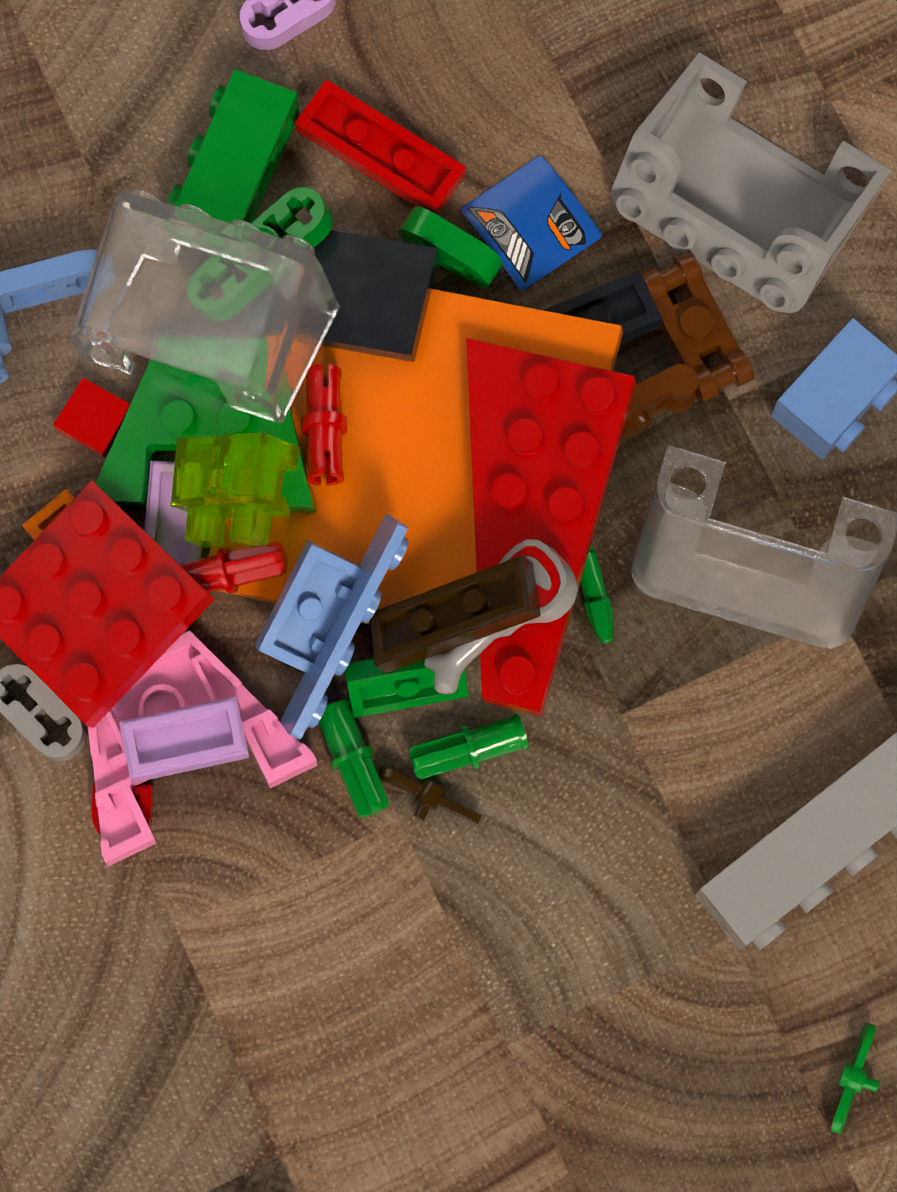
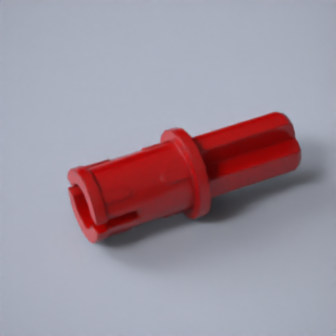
M275 541L232 552L227 547L218 549L215 556L180 563V565L208 592L225 589L227 593L231 594L237 592L240 585L284 575L287 572L288 561L282 544Z

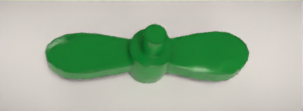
M868 1022L864 1024L860 1032L852 1064L845 1063L838 1086L844 1088V1092L832 1122L831 1132L839 1135L843 1132L854 1093H860L862 1088L877 1093L880 1081L867 1077V1070L863 1068L876 1030V1025Z

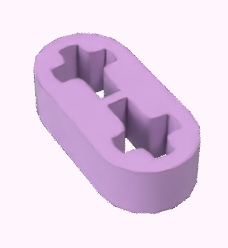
M246 0L240 10L242 34L245 41L252 47L259 50H273L328 17L336 6V0H319L316 2L314 0ZM263 13L268 19L274 17L275 28L268 31L263 25L257 26L255 16Z

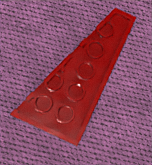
M466 338L476 572L499 564L515 545L524 540H539L552 547L567 562L575 575L577 588H579L636 387L635 376ZM574 604L561 618L549 623L524 624L510 636L495 639L480 653L481 690L484 702L540 717L543 716Z

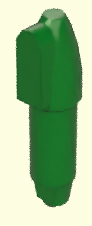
M591 543L580 581L585 600L583 605L589 624L596 637L602 644H607L613 641L614 615L610 597L607 596L597 553Z

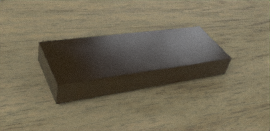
M521 555L375 611L370 619L375 667L388 673L540 617L533 562Z

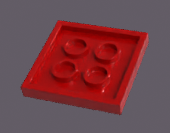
M91 480L0 576V639L84 724L94 728L215 598Z

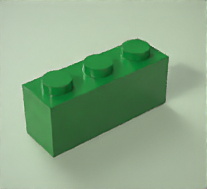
M234 69L227 87L223 85L218 86L209 108V117L213 119L206 135L198 134L191 145L187 159V165L191 167L184 185L177 183L173 187L167 201L165 215L169 216L175 239L216 254L255 220L294 130L295 121L300 116L297 92Z

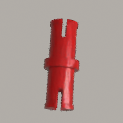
M323 364L311 365L304 370L307 414L301 418V431L307 436V482L317 486L321 485V476L325 474V465L326 486L337 485L344 481L342 435L347 432V417L341 413L340 379L342 378L341 368L332 364H328V375L324 376V378Z

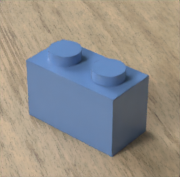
M852 318L778 399L771 417L822 460L835 447L844 453L865 429L866 426L859 421L872 405L881 412L897 394V354Z

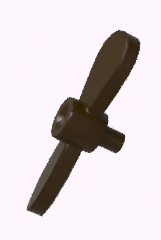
M380 768L378 776L381 781L416 796L415 801L419 805L414 817L424 821L429 810H436L439 806L470 822L479 823L482 814L444 798L445 789L427 780H424L420 785L391 768Z

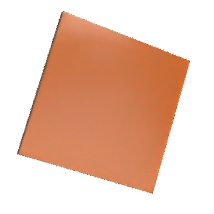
M432 289L414 362L270 337L269 339L274 341L278 349L293 409L292 416L299 444L303 449L306 472H308L307 436L301 431V418L307 414L304 370L311 365L323 364L324 378V376L328 375V364L341 368V413L347 417V432L342 435L344 481L337 485L326 486L325 465V474L321 476V485L310 484L316 502L315 513L265 512L259 505L264 453L237 452L208 557L217 555L218 549L227 547L232 552L270 542H280L287 556V572L279 577L240 585L237 592L231 593L276 604L307 540L360 565L384 516L389 514L408 526L404 536L408 538V546L399 565L394 570H387L377 589L381 591V599L377 610L476 573L466 338L613 371L623 334L622 326ZM225 589L218 590L219 592L227 593Z

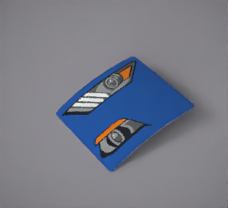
M542 156L536 157L461 208V213L476 229L487 245L502 259L504 268L520 290H525L599 240L602 236L586 210Z

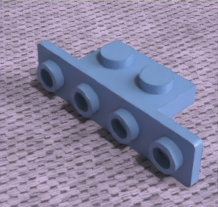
M386 514L360 565L307 540L254 645L258 651L305 672L281 719V724L287 733L297 739L302 738L307 727L314 728L320 721L328 700L324 693L334 674L340 676L347 668L354 652V644L351 643V640L361 621L367 623L377 610L381 599V591L377 589L388 569L394 570L404 557L408 546V538L404 536L408 526L392 515Z

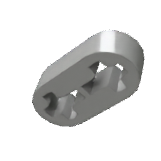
M13 664L7 665L0 670V713L47 759L61 762L70 760L78 755L84 747L86 740V730L83 722L28 666ZM14 680L20 685L27 680L32 682L26 689L30 697L38 704L32 711L29 712L16 700L12 701L9 705L5 704V701L10 696L5 687L10 681ZM46 713L60 726L67 721L72 723L67 729V733L71 738L67 745L62 746L56 741L49 746L44 744L50 735L38 721Z

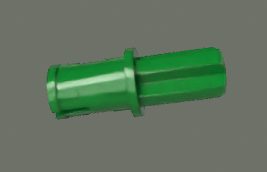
M346 699L326 705L318 724L334 759L329 764L331 770L339 771L357 816L367 818L379 814L388 808L389 800L370 757L375 753L372 746L365 745L350 710L349 701Z
M517 713L513 714L512 717L469 729L467 724L460 725L461 731L412 745L409 748V757L417 778L425 779L471 765L473 770L479 769V762L521 749L527 750L529 746L523 723Z

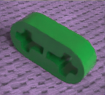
M419 206L413 207L397 231L405 243L436 247L440 254L439 266L481 289H487L503 265L502 259L489 246L437 214Z

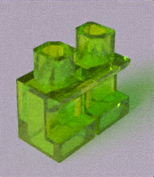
M266 433L222 435V437L217 435L177 438L171 506L187 512L184 540L205 548L222 547L226 520L231 519L229 541L247 546H268L272 517L289 516L288 502L281 495L285 471H297L300 447Z

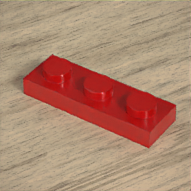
M327 79L295 121V130L302 136L413 206L425 208L437 215L466 176V166Z

